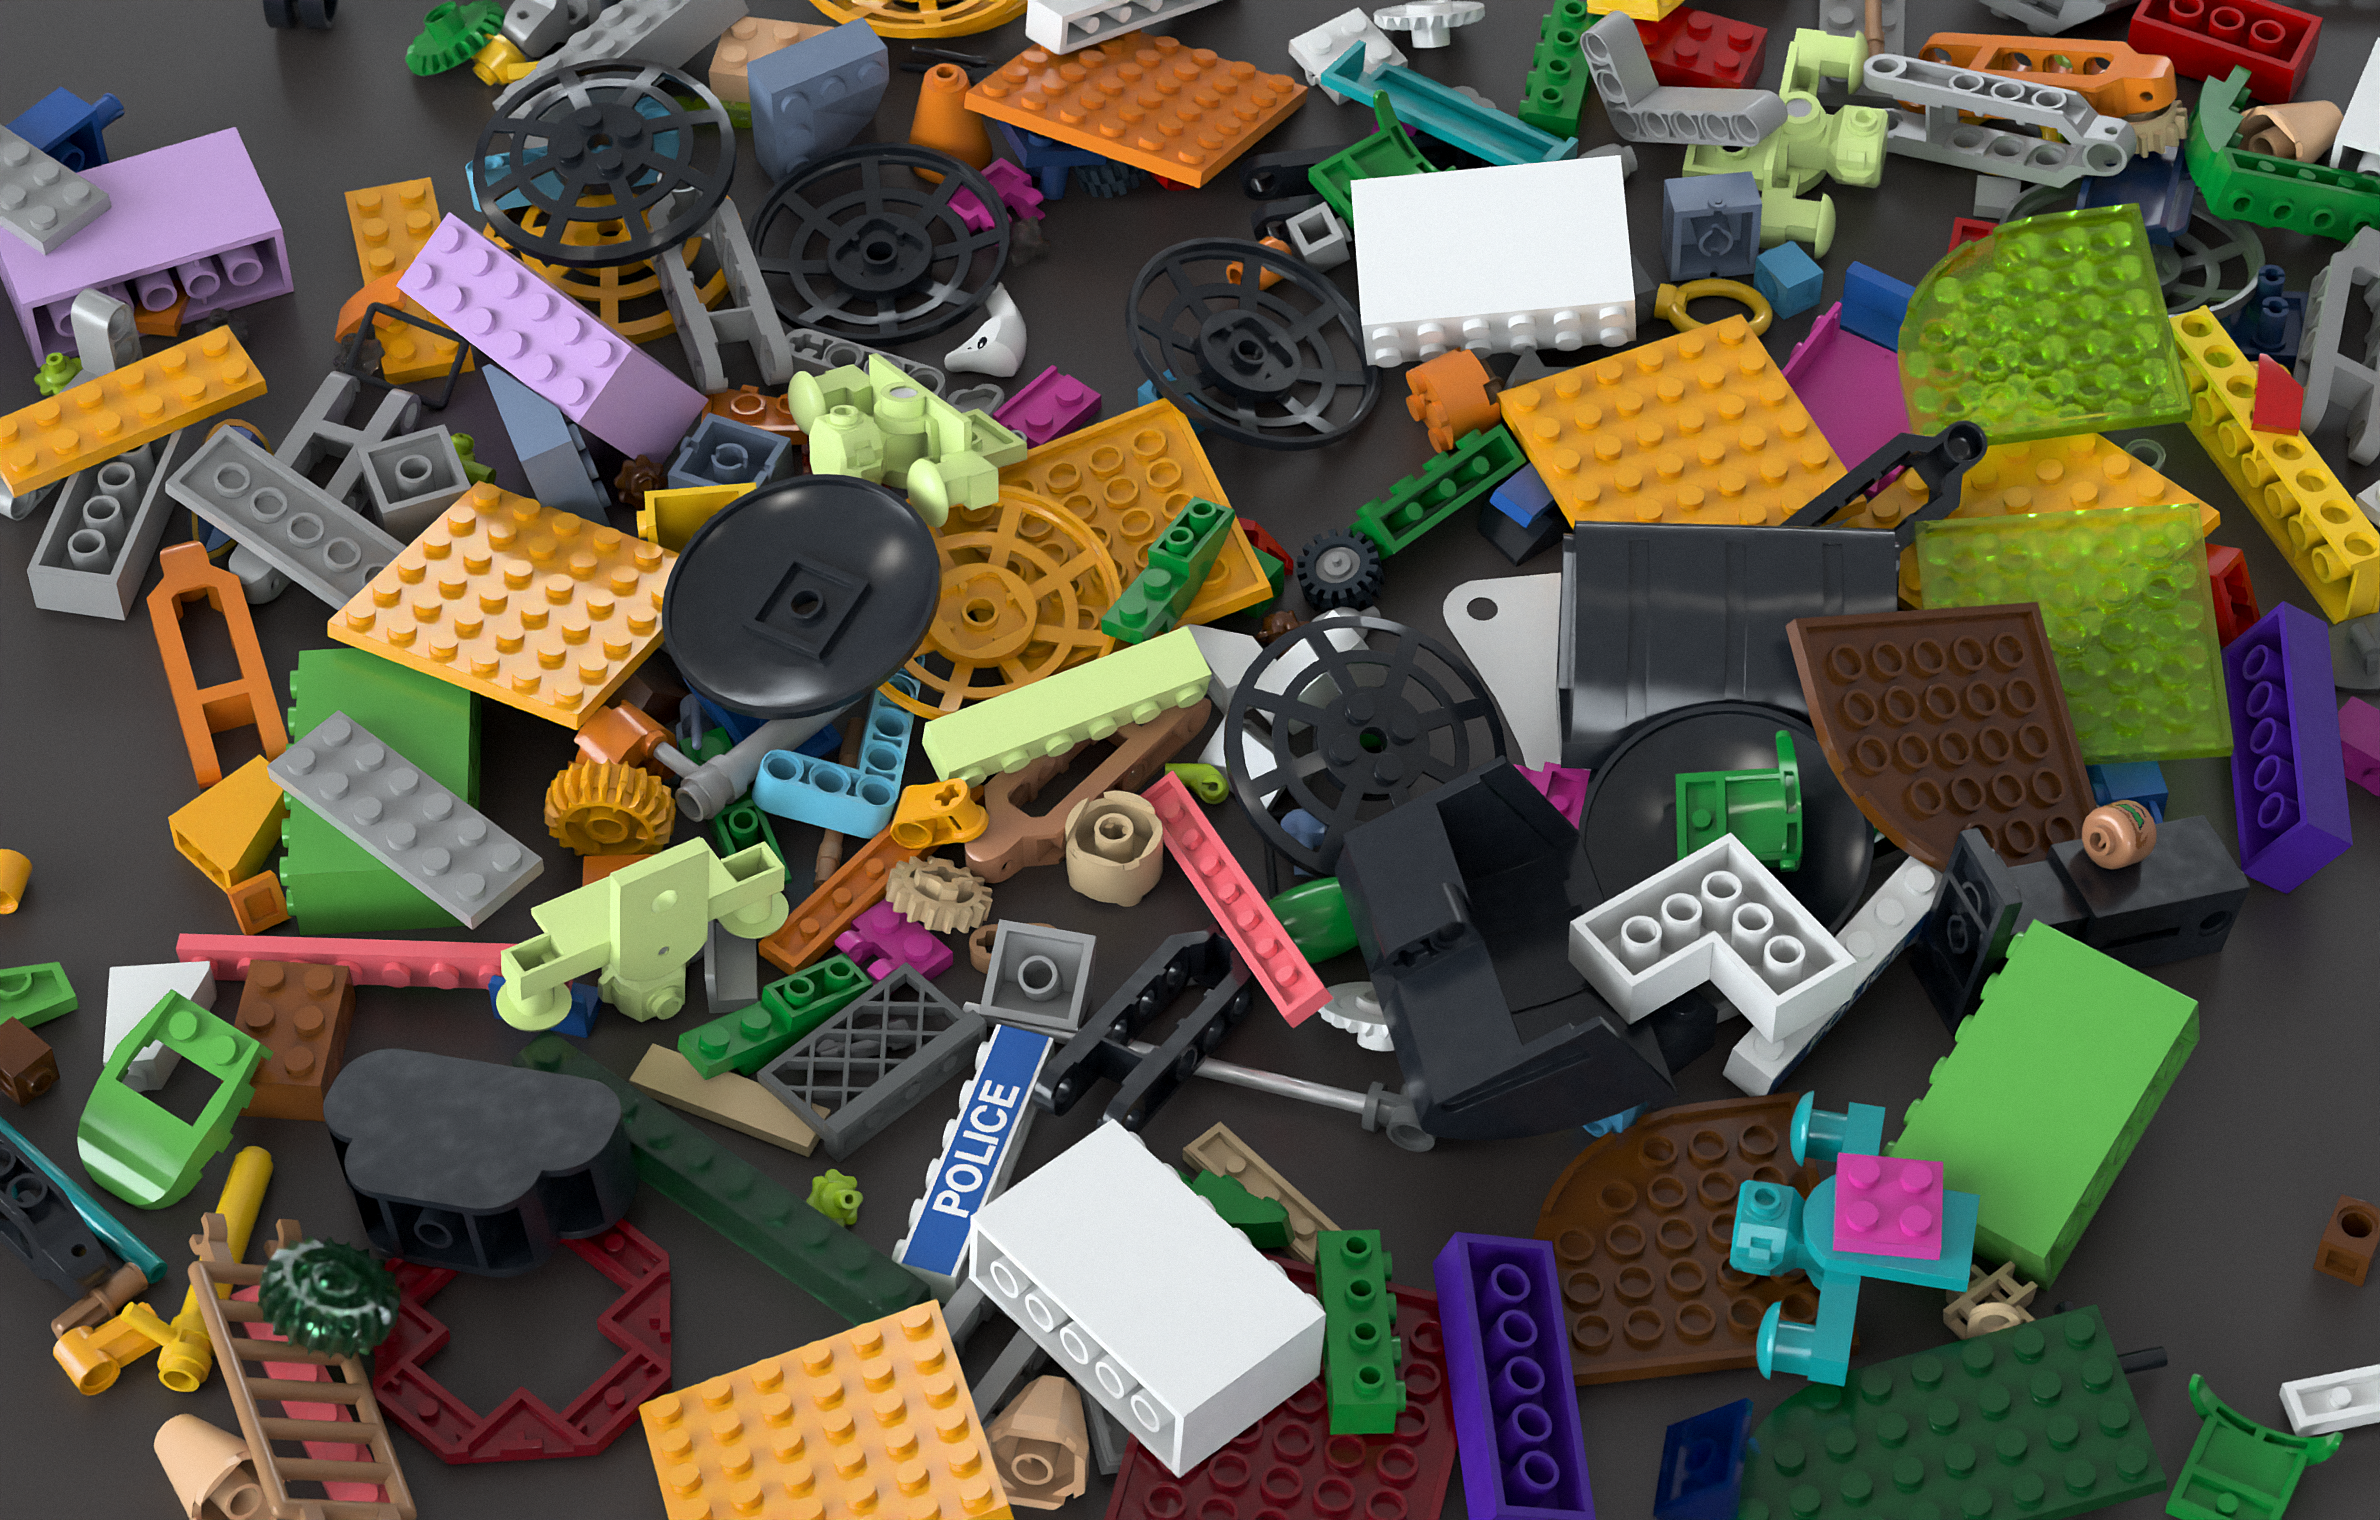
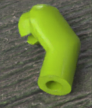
M464 433L453 434L450 438L469 483L474 485L477 481H482L494 485L497 472L491 467L476 462L475 454L472 451L474 439Z
M1165 763V776L1173 770L1185 787H1189L1206 803L1217 804L1224 801L1228 796L1229 785L1227 780L1211 764Z

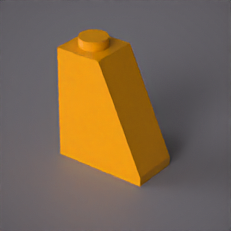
M260 754L168 817L175 848L225 893V889L256 876L282 835V819L290 818L291 810H286L284 789L269 779L267 765L270 763Z

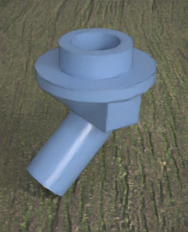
M1297 809L1287 813L1280 823V826L1287 833L1311 850L1322 844L1328 830V826L1319 822L1304 809ZM1294 865L1295 877L1313 876Z

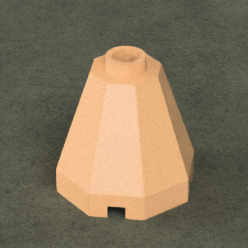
M1042 1375L1023 1388L987 1427L984 1435L1008 1502L1015 1505L1055 1510L1064 1505L1068 1495L1074 1493V1498L1085 1492L1089 1478V1442L1080 1391L1065 1378Z

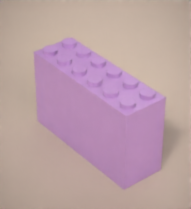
M236 127L77 172L76 174L109 194L112 208L46 256L0 226V276L37 368L45 364L46 357L54 352H59L69 358L79 355L71 322V309L75 298L86 288L94 289L130 305L134 314L140 299L144 307L150 311H162L169 308L177 298V291L172 280H180L186 293L191 297L184 313L182 324L294 291L282 227ZM137 331L138 337L149 335L139 333V331Z
M450 212L396 285L545 400L558 407L561 412L578 425L634 460L638 455L643 454L651 462L663 464L709 401V399L536 270Z

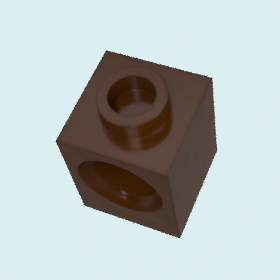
M12 1016L0 1025V1090L22 1108L36 1096L46 1093L53 1083L60 1078L52 1048Z
M2341 1194L2321 1238L2313 1269L2362 1288L2380 1248V1208L2368 1201L2357 1200Z

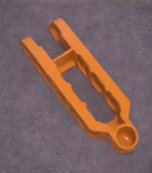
M1941 32L1930 36L1919 52V60L2077 91L2099 115L2114 118L2159 110L2171 104L2178 94L2175 71L2171 60L2166 56L2137 54L2126 42ZM1934 49L1946 51L1952 61L1941 60L1935 54ZM2014 53H2021L2027 56L2032 66L2020 64L2015 59ZM2061 55L2066 57L2071 62L2072 68L2060 66L2054 56ZM2095 58H2105L2110 62V65L2104 70L2098 66ZM2153 95L2152 100L2145 99L2147 96ZM1897 100L1909 112L1926 114V105ZM1959 109V116L2007 119L1985 114L1983 117L1975 116L1973 111Z
M194 540L163 548L160 552V563L164 578L146 600L197 783L201 790L213 787L223 780L210 734L255 723L269 763L286 751V744L289 743L239 576L210 565L206 548L201 542ZM207 594L211 608L225 615L242 679L197 690L178 621L184 615L181 601L194 602Z

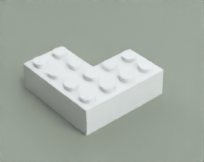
M1731 832L1570 922L1568 960L1629 1025L1710 979L1773 1045L1852 999L1857 961Z

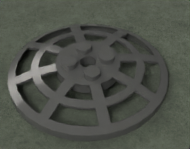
M2084 174L2062 188L2038 184L2022 192L2008 204L2000 218L1996 237L1997 252L2004 268L2012 278L2030 294L2050 306L2076 317L2106 325L2132 329L2164 330L2168 329L2166 326L2168 318L2196 310L2208 301L2223 302L2209 307V310L2217 320L2223 319L2240 310L2254 297L2258 284L2259 269L2265 265L2263 246L2255 231L2246 221L2239 219L2227 221L2211 214L2203 193L2198 191L2192 214L2217 227L2233 242L2209 250L2197 238L2185 232L2175 237L2174 241L2193 254V256L2180 258L2172 247L2153 244L2151 255L2080 242L2076 247L2062 240V238L2071 234L2070 227L2073 218L2062 221L2049 230H2045L2027 217L2031 212L2045 205L2065 199L2078 198ZM2016 227L2038 241L2034 253L2035 267L2018 263L2010 252L2009 242L2011 234ZM2053 250L2073 260V270L2050 269L2047 258L2049 251ZM2242 254L2246 260L2249 274L2246 288L2243 290L2218 289L2221 278L2219 262ZM2204 268L2206 274V285L2204 288L2179 283L2181 273ZM2038 280L2044 281L2049 287H2047L2046 285L2042 284V283L2039 282ZM2061 283H2079L2094 294L2085 299L2068 290ZM2169 295L2192 299L2182 305L2164 309L2158 302V300L2164 299ZM2119 302L2137 303L2144 311L2123 310L2108 307L2107 305Z

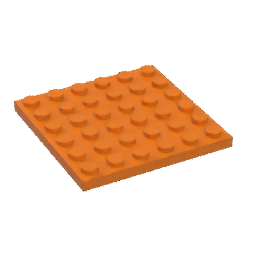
M1139 28L1062 55L1055 54L1036 42L968 90L965 96L964 108L1200 188L1305 104L1308 87L1295 83L1294 79L1282 74L1270 75L1256 70V67L1250 63L1241 61L1231 62L1219 58L1214 51L1192 49L1180 45L1179 41L1175 38L1168 36L1156 37L1141 32L1142 30Z

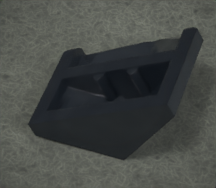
M1509 476L1502 478L1489 488L1477 525V531L1514 566L1518 567L1561 542L1563 534H1573V529L1557 503L1527 528H1524L1491 504L1490 499L1495 490L1512 477Z

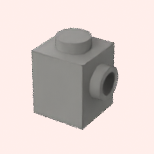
M1326 201L1286 220L1292 242L1301 260L1320 273L1350 260L1346 243L1352 241L1350 232L1342 217L1337 219L1333 217Z

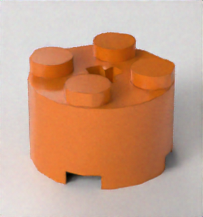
M1457 347L1406 372V379L1412 391V395L1406 397L1409 412L1415 421L1423 420L1429 428V440L1437 453L1456 448L1455 442L1476 428L1483 435L1501 423L1499 403L1496 402L1490 405L1484 384L1490 382V379L1471 350L1466 349L1461 352V348Z
M625 699L621 700V705L613 710L604 705L585 722L574 739V742L580 748L576 755V760L568 761V769L571 763H579L585 766L588 759H593L597 763H605L607 758H609L612 763L620 765L628 761V765L631 768H646L647 776L661 777L662 785L665 779L672 778L676 772L653 756L654 750L664 741L677 750V742L674 733Z

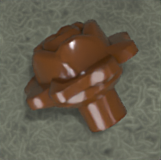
M643 454L638 455L635 461L624 460L621 472L613 480L615 487L620 489L617 494L618 500L630 503L636 510H643L645 508L644 491L663 490L668 484L667 479L661 476L664 471L663 465L658 462H651Z
M1289 610L1287 613L1280 611L1270 614L1268 617L1263 618L1262 630L1254 638L1259 643L1267 642L1270 645L1283 634L1305 625L1309 621H1297L1293 610ZM1293 643L1286 650L1280 653L1279 657L1281 658L1284 654H1286L1295 645V643Z

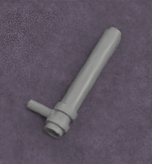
M862 698L844 707L816 716L784 720L771 719L726 754L715 755L702 766L694 763L665 741L655 748L653 756L684 778L680 783V788L675 793L677 805L685 816L696 822L703 819H712L725 808V804H731L745 794L747 786L756 780L761 761L766 753L777 749L794 751Z

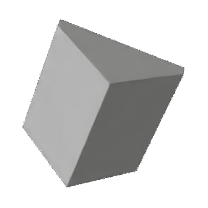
M999 919L979 1015L981 1017L1077 1033L1092 1000L1097 937L1095 935Z

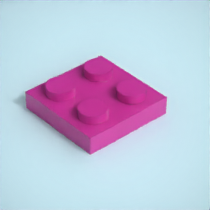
M1838 1152L1833 1251L1939 1260L1942 1238L1943 1162Z

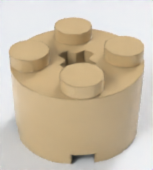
M1114 790L1104 792V798L1089 802L1088 797L1080 801L1071 810L1065 825L1066 865L1070 886L1073 890L1081 892L1097 901L1117 903L1124 907L1138 904L1142 900V896L1153 889L1158 883L1163 872V827L1161 820L1155 814V808L1149 801L1139 795Z

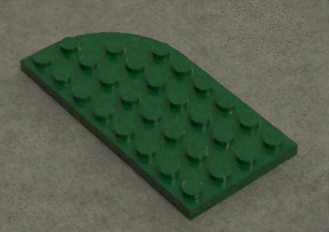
M2097 1304L1849 1370L1846 1374L1845 1386L1815 1382L1803 1388L1776 1407L1761 1422L1748 1440L1734 1471L1730 1489L1729 1514L1730 1520H2059L2166 1491L2167 1479Z

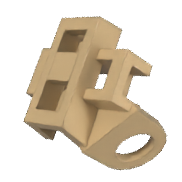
M2011 1261L1990 1276H1987L1977 1265L1973 1264L1970 1267L1967 1293L1946 1289V1301L1950 1305L1943 1309V1323L1964 1340L2034 1321L2035 1319L2024 1308L2032 1303L2037 1285L2033 1281L2024 1287L2019 1285L2012 1278L2016 1265ZM2003 1288L2011 1296L2006 1298L1999 1291ZM1982 1299L1986 1301L1981 1305H1976ZM1964 1317L1968 1321L1967 1326L1960 1319Z

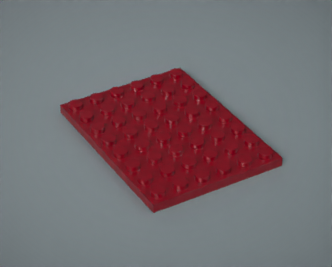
M1261 1253L1268 1261L1272 1260L1278 1263L1285 1271L1288 1279L1304 1294H1311L1317 1299L1313 1264ZM1385 1282L1386 1293H1395L1397 1317L1396 1324L1390 1325L1391 1336H1399L1401 1341L1400 1368H1394L1395 1379L1404 1380L1406 1388L1405 1412L1396 1413L1394 1433L1330 1435L1322 1353L1319 1376L1187 1471L1180 1478L1130 1432L1104 1520H1440L1458 1448V1439L1437 1292Z

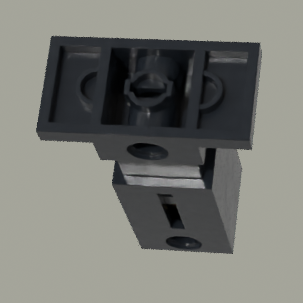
M2200 815L2155 824L2157 837L2152 853L2143 861L2115 870L2102 868L2093 862L2085 851L2082 839L2051 844L2044 861L2007 868L2001 856L1997 855L1996 851L1988 845L1978 828L1960 831L1909 961L1910 966L1951 1035L1956 1036L1960 1024L1968 1014L1975 1016L1983 1000L1980 997L1987 980L1994 972L1999 975L2009 961L2006 958V953L2012 939L2019 931L2026 933L2034 919L2132 969L2221 952L2251 886L2247 881L2246 875L2238 868L2224 847L2221 837L2215 833L2206 817Z

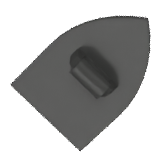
M2380 612L2347 620L2329 628L2328 634L2335 690L2359 694L2380 693Z

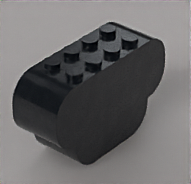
M381 1049L364 1054L343 1068L324 1100V1118L347 1187L355 1197L370 1244L377 1252L390 1259L395 1257L403 1259L404 1262L490 1277L518 1276L532 1271L546 1262L556 1251L562 1239L587 1238L600 1234L614 1226L627 1212L639 1186V1171L619 1099L611 1088L595 1080L579 1078L574 1075L536 1071L525 1067L517 1068L486 1063L480 1060L442 1056L432 1052L423 1053L404 1049Z

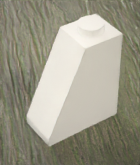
M1332 610L1324 619L1340 616ZM1352 628L1324 631L1337 652L1370 650ZM1304 638L1296 643L1259 677L1254 688L1283 695L1287 686L1298 673L1311 663L1319 660L1306 639ZM1368 663L1346 665L1358 687H1380L1385 683L1388 673L1382 665ZM1325 672L1310 682L1300 693L1297 700L1325 709L1339 693L1328 673ZM1256 709L1272 726L1275 713ZM1290 718L1288 730L1294 735L1310 725Z
M210 961L110 967L103 1057L104 1068L120 1041L171 989L205 1010L209 1011L217 999V989ZM155 1040L149 1048L144 1046L128 1067L130 1071L122 1083L137 1093L144 1090L162 1089L182 1055Z

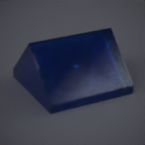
M1746 1397L1667 1426L1653 1516L1659 1520H1736L1754 1402Z

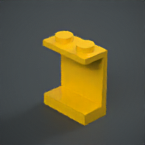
M756 482L644 491L645 510L637 511L639 539L648 538V542L656 543L663 548L681 553L693 535L713 515L737 498L757 489Z

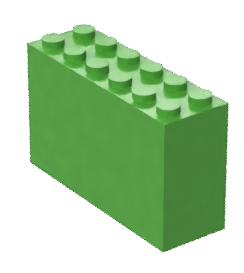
M359 648L299 651L298 670L290 671V691L292 699H297L296 707L288 708L290 736L295 735L294 743L286 744V751L336 711L340 710L480 813L481 694ZM284 790L285 808L291 811L290 818L282 819V841L284 848H288V856L280 857V880L282 886H290L287 887L286 891L288 916L297 917L300 935L467 926Z
M2034 919L2026 933L2019 931L2012 939L2006 953V958L2009 959L2000 975L1994 972L1987 980L1980 998L1983 1000V1003L1975 1016L1968 1014L1963 1019L1955 1036V1041L1958 1044L1949 1058L1942 1056L1938 1060L1929 1079V1083L1932 1086L1923 1100L1916 1098L1913 1101L1903 1121L1906 1129L1898 1142L1891 1140L1885 1146L1880 1156L1943 1162V1189L1980 1195L1973 1252L2000 1267L2011 1261L2016 1265L2013 1274L2028 1282L2033 1281L2039 1288L2048 1292L2200 1040L2198 1001Z

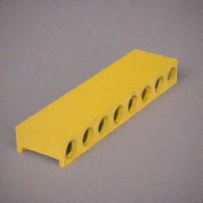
M2203 305L2199 309L2168 318L2166 326L2173 334L2166 373L2156 375L2155 383L2332 623L2337 625L2347 620L2378 613L2380 609L2379 533L2301 430H2299L2298 436L2251 430L2257 372L2209 308Z

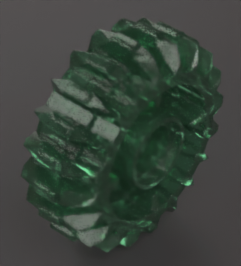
M308 1236L303 1244L291 1240L287 1248L276 1250L267 1267L263 1269L259 1281L261 1285L258 1291L259 1300L257 1305L263 1311L262 1321L273 1324V1335L288 1336L289 1347L300 1344L307 1347L308 1355L314 1350L325 1353L329 1360L335 1353H341L345 1358L351 1359L357 1351L368 1355L372 1347L382 1346L384 1340L390 1334L391 1328L395 1327L399 1315L398 1307L401 1301V1289L395 1284L396 1274L385 1271V1260H372L369 1255V1249L358 1251L351 1247L350 1240L345 1245L335 1243L330 1236L324 1242H318L314 1237Z

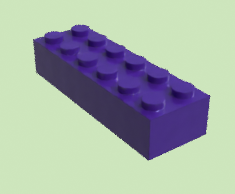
M2283 601L2220 651L2241 869L2245 875L2288 894L2325 865L2343 854L2353 845L2328 626L2325 621Z
M1455 1232L1432 1264L1469 1520H1596L1552 1241Z

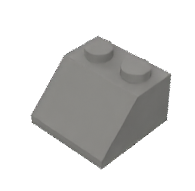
M445 424L356 449L379 528L403 545L412 543L471 488Z

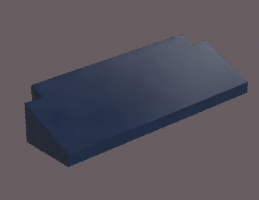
M2179 139V146L2177 147L2165 146V153L2163 154L2151 151L2147 158H2143L2140 153H2135L2126 167L2116 175H2084L2070 227L2073 241L2151 255L2153 244L2173 247L2175 237L2184 234L2188 230L2197 193L2195 182L2189 180L2192 179L2185 159L2184 139ZM2114 163L2106 164L2108 167L2116 165Z

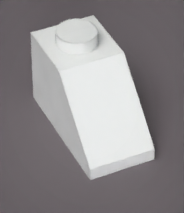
M1194 624L1183 625L1180 628L1188 626L1212 673L1207 693L1224 716H1227L1231 698L1247 668L1263 649L1253 636ZM1275 658L1259 677H1261L1271 666H1273L1277 662ZM1247 706L1245 712L1252 709L1253 707Z

